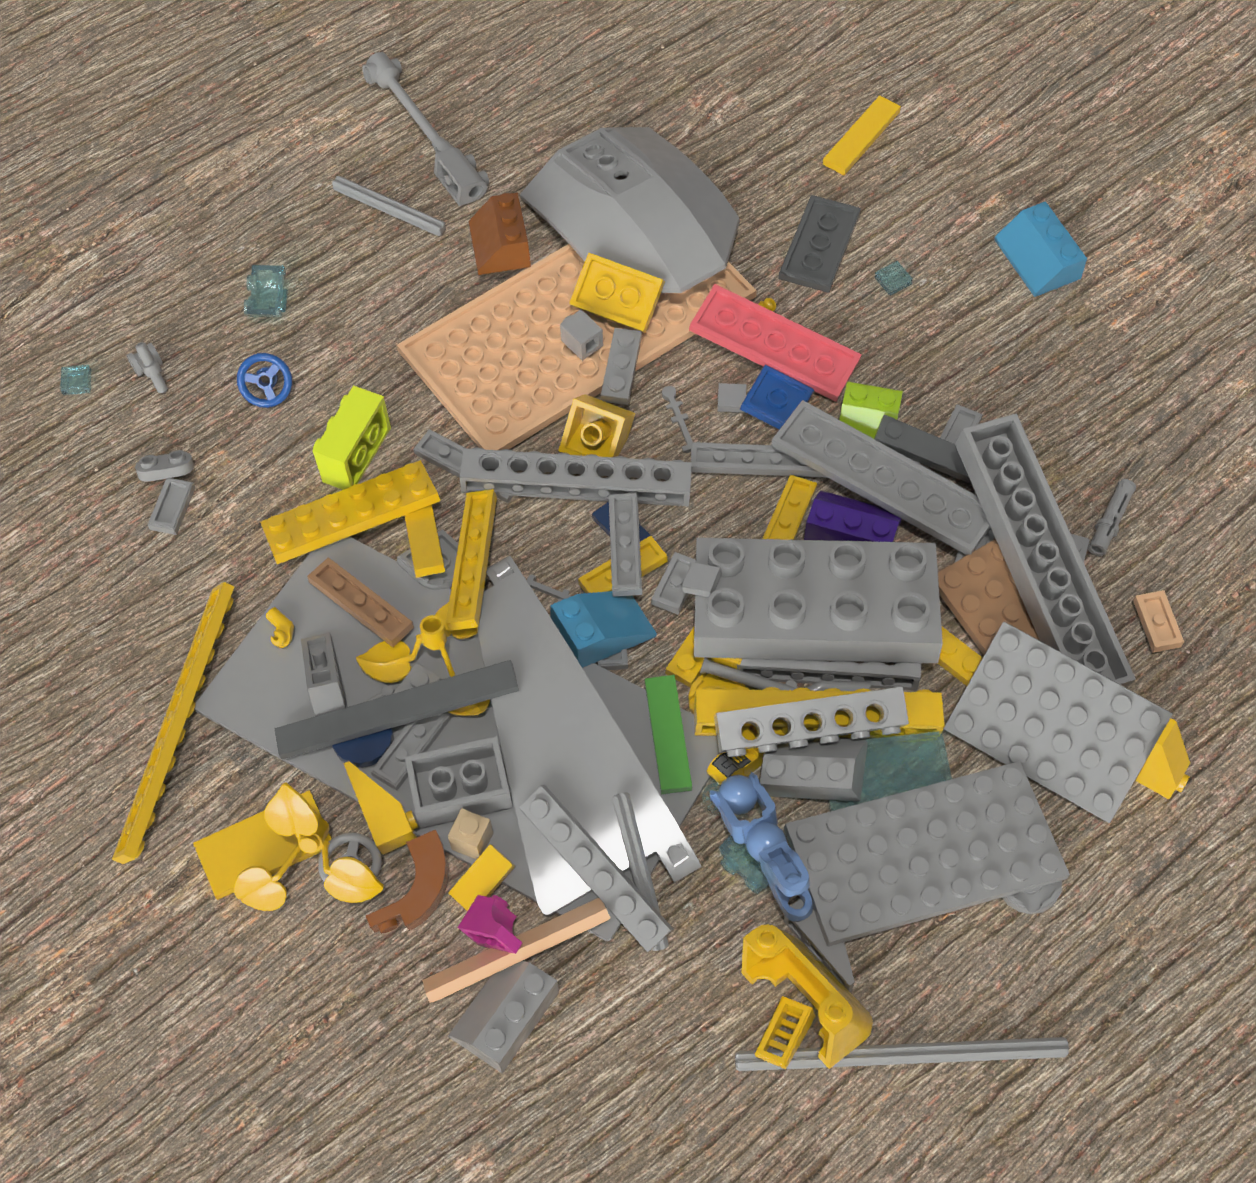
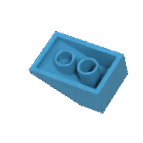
M612 591L576 594L550 606V618L582 668L657 636L656 631L632 595L613 597Z

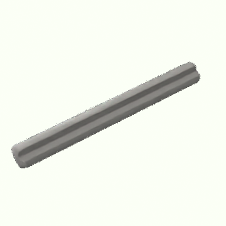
M336 176L332 182L335 191L434 235L442 236L446 230L444 221L344 177Z
M628 792L616 794L612 800L634 885L660 913L630 795ZM667 936L652 950L666 949L669 945Z

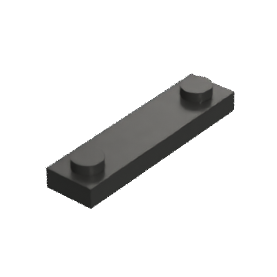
M887 415L882 417L874 437L876 441L912 460L972 484L955 444Z

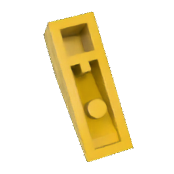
M1170 718L1135 780L1167 799H1170L1175 790L1181 793L1190 776L1185 774L1190 765V760L1177 721Z
M350 761L343 763L379 851L384 855L417 838L414 829L419 826L412 810L406 812L398 800Z

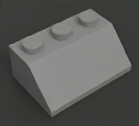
M820 739L808 740L809 746L790 748L789 743L778 744V750L765 752L760 784L765 788L770 797L861 801L868 746L867 740L839 739L838 742L821 744Z
M526 961L518 962L491 975L448 1037L503 1074L558 995L557 980Z

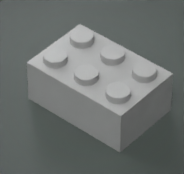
M497 736L405 756L415 814L420 828L454 821L461 808L478 815L512 808Z

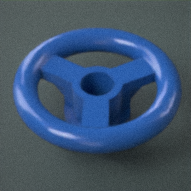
M257 353L245 359L240 365L237 372V386L241 395L249 403L258 407H273L282 403L290 394L292 374L287 364L279 357L269 353ZM260 361L273 363L271 366L261 367L256 374L247 373L249 367L254 363ZM280 369L284 376V386L282 391L276 396L273 387L278 381L277 372ZM261 376H268L270 383H263ZM245 381L256 383L264 390L267 399H260L252 395L247 389Z

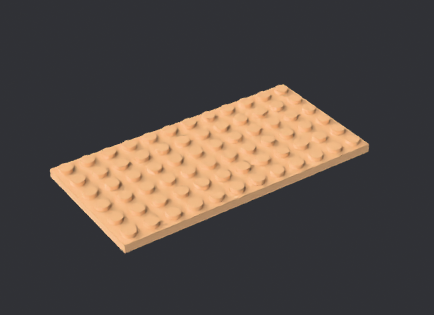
M570 244L560 248L531 267L526 268L397 344V349L401 356L479 448L485 450L511 449L568 414L574 398L584 394L591 397L600 394L614 328L636 330L569 304L585 263ZM728 261L726 269L698 283L691 289L682 293H661L646 333L642 332L635 372L695 335V333L689 331L690 323L714 284L748 300L756 297L757 290ZM579 310L585 312L603 330V347L583 361L561 341L560 324L569 315H574Z

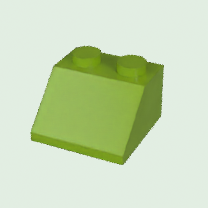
M847 381L839 420L874 439L884 415L896 420L898 419L903 391Z

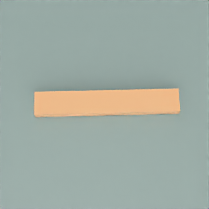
M600 898L594 899L515 936L522 942L516 954L490 948L422 980L429 1002H436L610 919L608 911Z

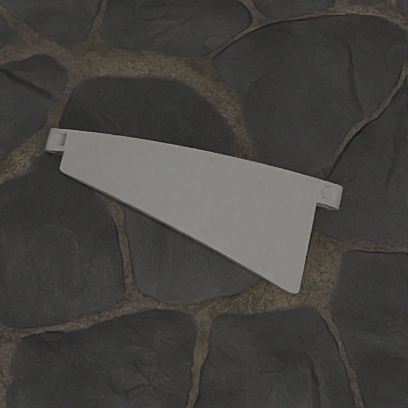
M509 555L488 567L486 573L494 586L483 592L477 629L484 666L487 667L511 660L517 679L519 691L493 698L491 701L537 904L545 916H550L591 892L592 889L519 808L541 785H546L623 872L629 869L630 866L612 798L614 795L628 792L630 795L646 858L657 853L673 882L679 881L701 868L702 866L633 749L511 556Z

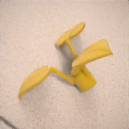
M448 602L435 615L426 616L421 620V634L416 635V643L411 654L408 645L402 641H399L394 647L383 641L374 645L364 654L357 656L356 660L360 668L371 678L384 683L398 682L403 680L410 672L411 666L409 662L416 659L421 643H423L430 650L440 649L450 677L456 676L445 647L447 637L452 634L457 639H466L477 634L478 629L469 628L449 631L446 624ZM490 699L448 712L458 716L479 715L486 711Z
M286 782L281 785L277 793L268 802L264 817L268 826L277 834L282 836L295 834L298 838L296 848L273 877L265 867L252 866L239 874L234 885V893L242 903L262 911L276 910L285 903L287 897L286 888L278 880L283 876L299 852L302 850L305 853L311 854L322 849L323 870L328 874L324 881V887L334 898L349 903L363 902L375 897L384 888V884L375 877L369 867L358 859L341 857L334 860L330 867L328 856L330 843L325 840L329 833V824L323 818L318 817L305 798Z

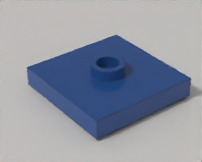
M764 365L744 399L740 410L780 430L802 400L808 403L814 389Z

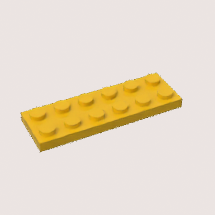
M419 460L365 482L352 485L339 492L326 495L318 500L300 505L279 515L271 516L260 521L275 561L277 564H280L440 502V498L422 461Z

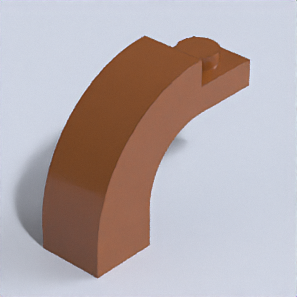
M436 829L406 842L415 864L414 883L402 899L366 915L368 924L374 933L378 931L381 934L396 929L399 926L398 922L402 920L410 931L425 922L440 904L447 887L449 869L447 855Z

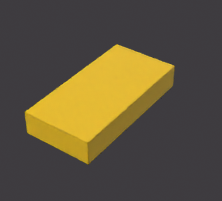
M490 844L448 893L468 911L477 895L490 897L514 869L515 865Z

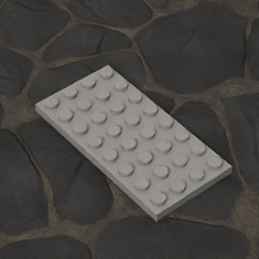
M1020 761L789 822L784 826L791 849L799 855L808 871L810 880L808 891L811 895L813 909L827 947L1066 880L1070 875Z

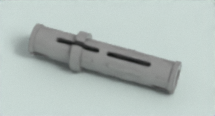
M1128 479L1118 481L1115 492L1102 519H1099L1095 525L1096 532L1091 543L1088 545V550L1096 556L1105 555L1112 538L1117 536L1119 532L1118 525L1136 490V484Z

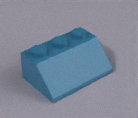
M1046 201L1022 210L995 236V242L1034 297L1082 278L1087 257Z

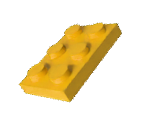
M588 252L569 304L646 333L665 281Z

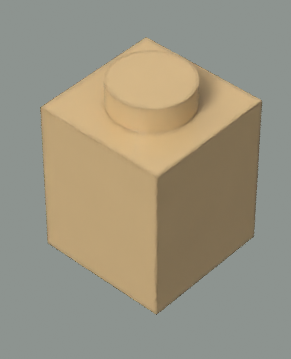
M461 808L448 834L451 850L477 860L487 848L493 835L491 821L488 818Z

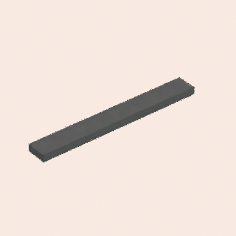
M507 660L274 728L278 754L283 760L517 692L519 688L513 663L511 660Z

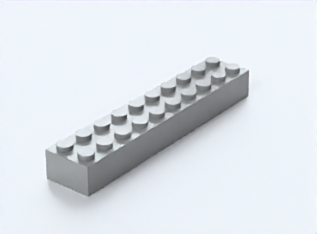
M1017 413L963 428L955 442V446L1039 640L1128 688L1136 678Z

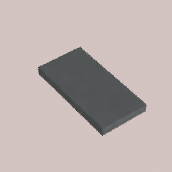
M811 195L780 269L778 279L830 293L860 217L861 208Z

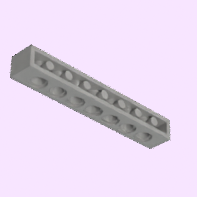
M479 447L472 449L463 448L460 487L461 493L494 489L496 495L504 493L511 496L609 502L610 494L637 493L639 504L689 507L692 462H684L682 460L662 461L652 458L630 459L623 456L599 457L593 454L581 456L568 453L548 454L538 451L516 452L509 449L485 450ZM635 477V478H638V479H636V480H631V479H629V478Z

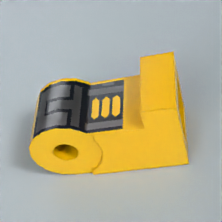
M748 729L742 733L743 737L747 740L756 739V736ZM758 747L746 749L747 755L728 757L727 752H722L709 764L707 774L720 785L730 776L742 775L747 777L751 772L762 766L765 752L759 753Z

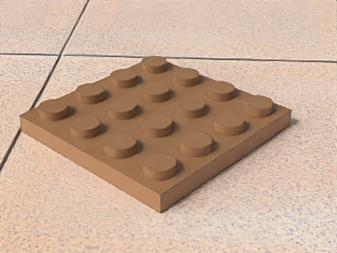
M996 539L975 550L971 555L963 557L938 572L940 596L983 655L987 652L1003 621L1039 640Z

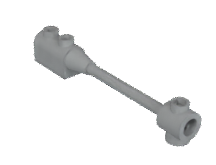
M377 52L371 55L362 67L366 82L369 85L377 83L381 88L390 87L432 142L436 152L434 174L458 206L474 202L483 197L489 185L487 173L485 171L477 172L475 170L476 161L472 154L464 155L460 149L455 148L435 131L399 84L398 79L402 72L400 61L397 58L390 60L384 52Z

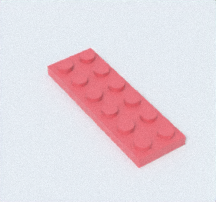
M714 284L689 326V331L763 367L767 365L809 386L815 392L835 402L838 401L862 354L717 284Z

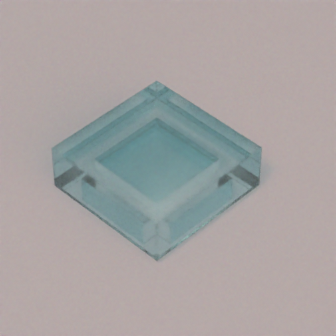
M898 261L875 272V279L890 296L912 285L913 278Z
M89 365L61 367L60 390L63 395L90 393L92 370Z

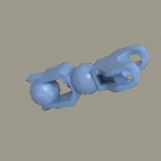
M753 772L750 773L749 777L742 775L728 777L722 782L719 791L710 790V800L720 811L722 820L733 840L738 844L746 843L750 856L760 862L761 870L785 917L790 921L805 920L813 912L812 898L808 891L810 886L809 874L799 855L789 847L783 830L777 826L778 820L775 803L765 788L761 786L757 775ZM756 802L759 803L763 811L761 818L753 819L750 823L747 820L739 821L734 815L748 813L754 808ZM798 895L804 902V906L801 909H794L789 906V899Z

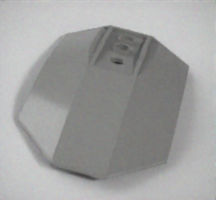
M649 127L600 128L559 149L520 193V198L543 217L571 245L584 262L589 252L663 279L665 284L661 293H682L726 269L740 222L739 216L715 184L678 148ZM618 176L627 177L622 180L615 179Z

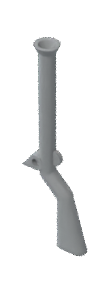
M704 658L700 674L709 673L761 690L768 687H776L780 690H794L797 688V683L793 680L787 681L786 684L711 662L707 658ZM822 680L807 688L811 691H824L828 688H837L841 691H855L863 688L870 690L871 681Z

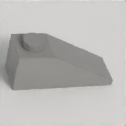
M330 632L301 639L307 690L315 716L345 708L344 695Z
M800 899L791 907L801 909L804 906V902ZM814 909L812 914L802 921H790L784 915V923L796 937L810 949L851 993L855 981L845 943L827 947Z

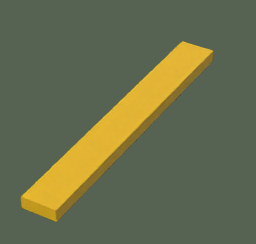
M790 474L762 539L795 540L817 489L816 482ZM711 658V661L737 669V664L740 665L743 658Z

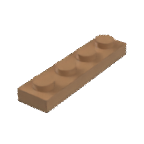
M329 557L307 576L310 584L392 647L414 628L413 622Z

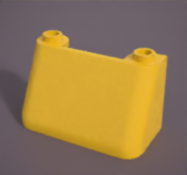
M769 924L760 925L743 937L741 973L752 985L757 979H767L776 987L788 978L818 1010V1018L823 1026L820 1029L819 1035L824 1041L818 1057L829 1069L871 1035L873 1020L870 1013L801 940Z

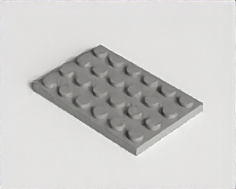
M1003 621L947 721L944 730L1006 765L1020 761L1027 777L1110 824L1173 713Z

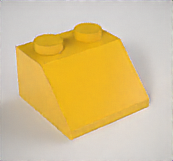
M586 394L573 399L558 451L581 456L590 454L599 457L619 456L628 439L635 413Z

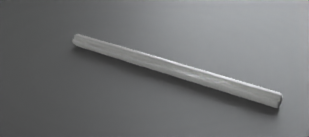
M1065 1037L858 1046L833 1067L1066 1057L1069 1054V1046ZM798 1048L786 1069L826 1068L827 1066L818 1057L821 1048ZM779 1049L767 1050V1052L780 1057L784 1053ZM756 1050L737 1051L735 1054V1066L738 1071L784 1069L755 1057Z

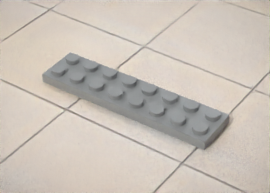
M804 400L801 401L772 439L771 446L966 555H971L991 528L977 495Z

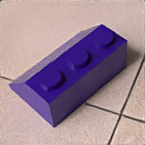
M820 490L814 498L806 521L804 540L895 542L902 519L882 507Z

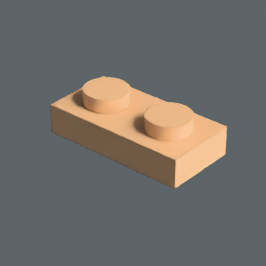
M1165 591L1136 595L1133 602L1152 653L1181 648L1184 640Z

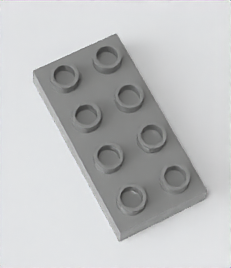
M696 538V563L720 567L722 574L715 591L709 597L695 595L694 657L938 663L943 642L936 543Z

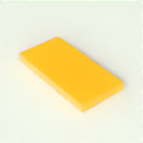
M310 790L302 793L301 795L311 805L317 816L322 818ZM264 810L194 842L193 845L214 896L219 900L234 893L237 877L248 867L263 866L269 870L271 875L277 873L298 844V838L295 834L282 836L273 831L265 821ZM329 833L325 839L328 842L331 840ZM322 849L311 854L301 850L290 866L321 853Z

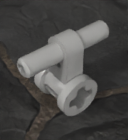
M144 342L138 343L135 346L137 353L126 355L131 367L138 377L143 375V373L150 377L158 393L166 392L168 387L160 373L162 371L160 366L163 365V362L152 343L147 345Z

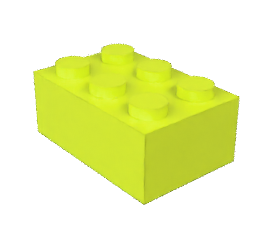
M354 385L348 395L343 396L339 410L335 416L329 419L326 431L321 438L316 440L313 446V454L323 483L342 490L359 483L391 429L384 396Z

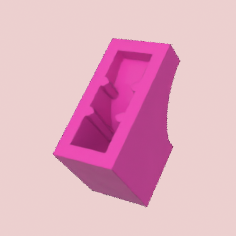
M477 895L457 927L479 946L516 954L522 944L513 935V922L517 916L507 908L509 904L496 895H492V897Z

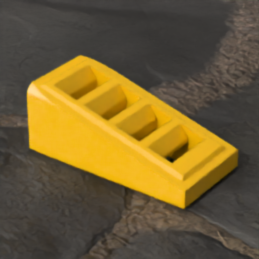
M782 996L755 1052V1057L786 1069L815 1018L813 1008ZM788 1016H791L793 1018L798 1019L799 1021L796 1024L794 1022L786 1020V1018ZM784 1026L794 1030V1032L790 1034L780 1030V1028ZM778 1036L788 1040L789 1043L785 1045L775 1041L774 1038ZM771 1046L783 1051L784 1053L782 1057H780L770 1052H767V1050Z

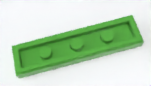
M675 675L645 678L661 795L692 791Z

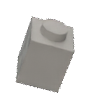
M579 310L574 315L567 316L560 324L561 341L582 361L603 347V330L582 310Z

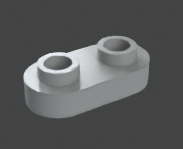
M175 450L164 455H146L136 463L135 469L138 479L148 482L186 475L194 469V463L190 453Z

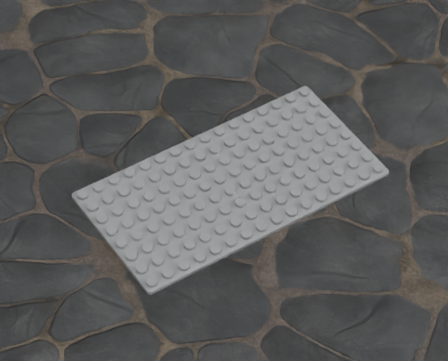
M351 537L313 550L304 559L197 700L195 710L211 721L281 759L278 754L274 728L315 717L307 690L301 639L329 632L332 637L345 708L362 703L381 693L384 686H392L394 691L403 680L394 683L377 681L368 676L360 668L356 660L357 656L364 654L374 645L384 640L309 583L307 576L328 557L413 622L414 628L400 640L408 645L410 654L416 643V635L421 634V620L426 616L435 615L442 606L449 602L451 589H432L419 584L396 560ZM273 607L280 610L294 624L292 641L284 648L273 645L270 639L271 636H274L276 627L266 619V614ZM478 633L466 639H457L452 634L447 637L445 647L455 675L485 667ZM421 643L416 659L409 662L411 669L418 663L440 676L441 679L449 678L450 675L440 649L430 650ZM595 663L583 667L589 680L680 828L711 777L707 774V768L712 760L720 754L717 736H696L694 733V715L680 708L692 791L661 795L646 690ZM490 699L486 711L479 715L458 716L446 712L450 714L451 720L427 751L495 736L498 737L512 808L485 813L480 816L491 821L493 835L488 846L490 844L493 845L515 865L514 869L502 881V884L537 903L515 812L492 701ZM401 725L392 728L394 740L404 728ZM332 745L283 759L286 763L358 802L343 764L344 762L339 759ZM375 765L364 768L357 767L398 800L406 812L412 810L417 820L408 777L398 791L372 776L371 770ZM455 820L414 829L418 837L436 829L445 852L470 866L476 861L474 858L451 850L448 834ZM657 853L646 858L650 875L660 861ZM629 868L623 873L634 884L632 873ZM592 890L555 913L560 916L599 897ZM605 905L610 919L587 931L604 941H610L622 923Z

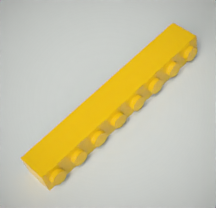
M707 686L702 689H696L694 733L696 736H717L714 715L720 712L868 692L871 690L863 688L855 691H841L837 688H828L824 691H811L808 688L780 690L776 687L750 690L747 687L719 689L714 686ZM926 689L916 692H904L909 724L900 727L901 733L882 735V730L869 731L870 737L867 738L939 739L945 727L942 693ZM868 706L866 709L867 719L871 722H878L880 718L878 709L873 706ZM838 710L835 713V721L839 726L847 727L849 716L846 712ZM806 715L804 717L805 728L809 731H816L819 727L817 718L813 715ZM781 719L774 720L772 725L773 731L780 736L786 735L788 732L787 723ZM747 723L742 726L741 733L748 729L757 736V729L754 725ZM851 734L841 735L839 738H851Z

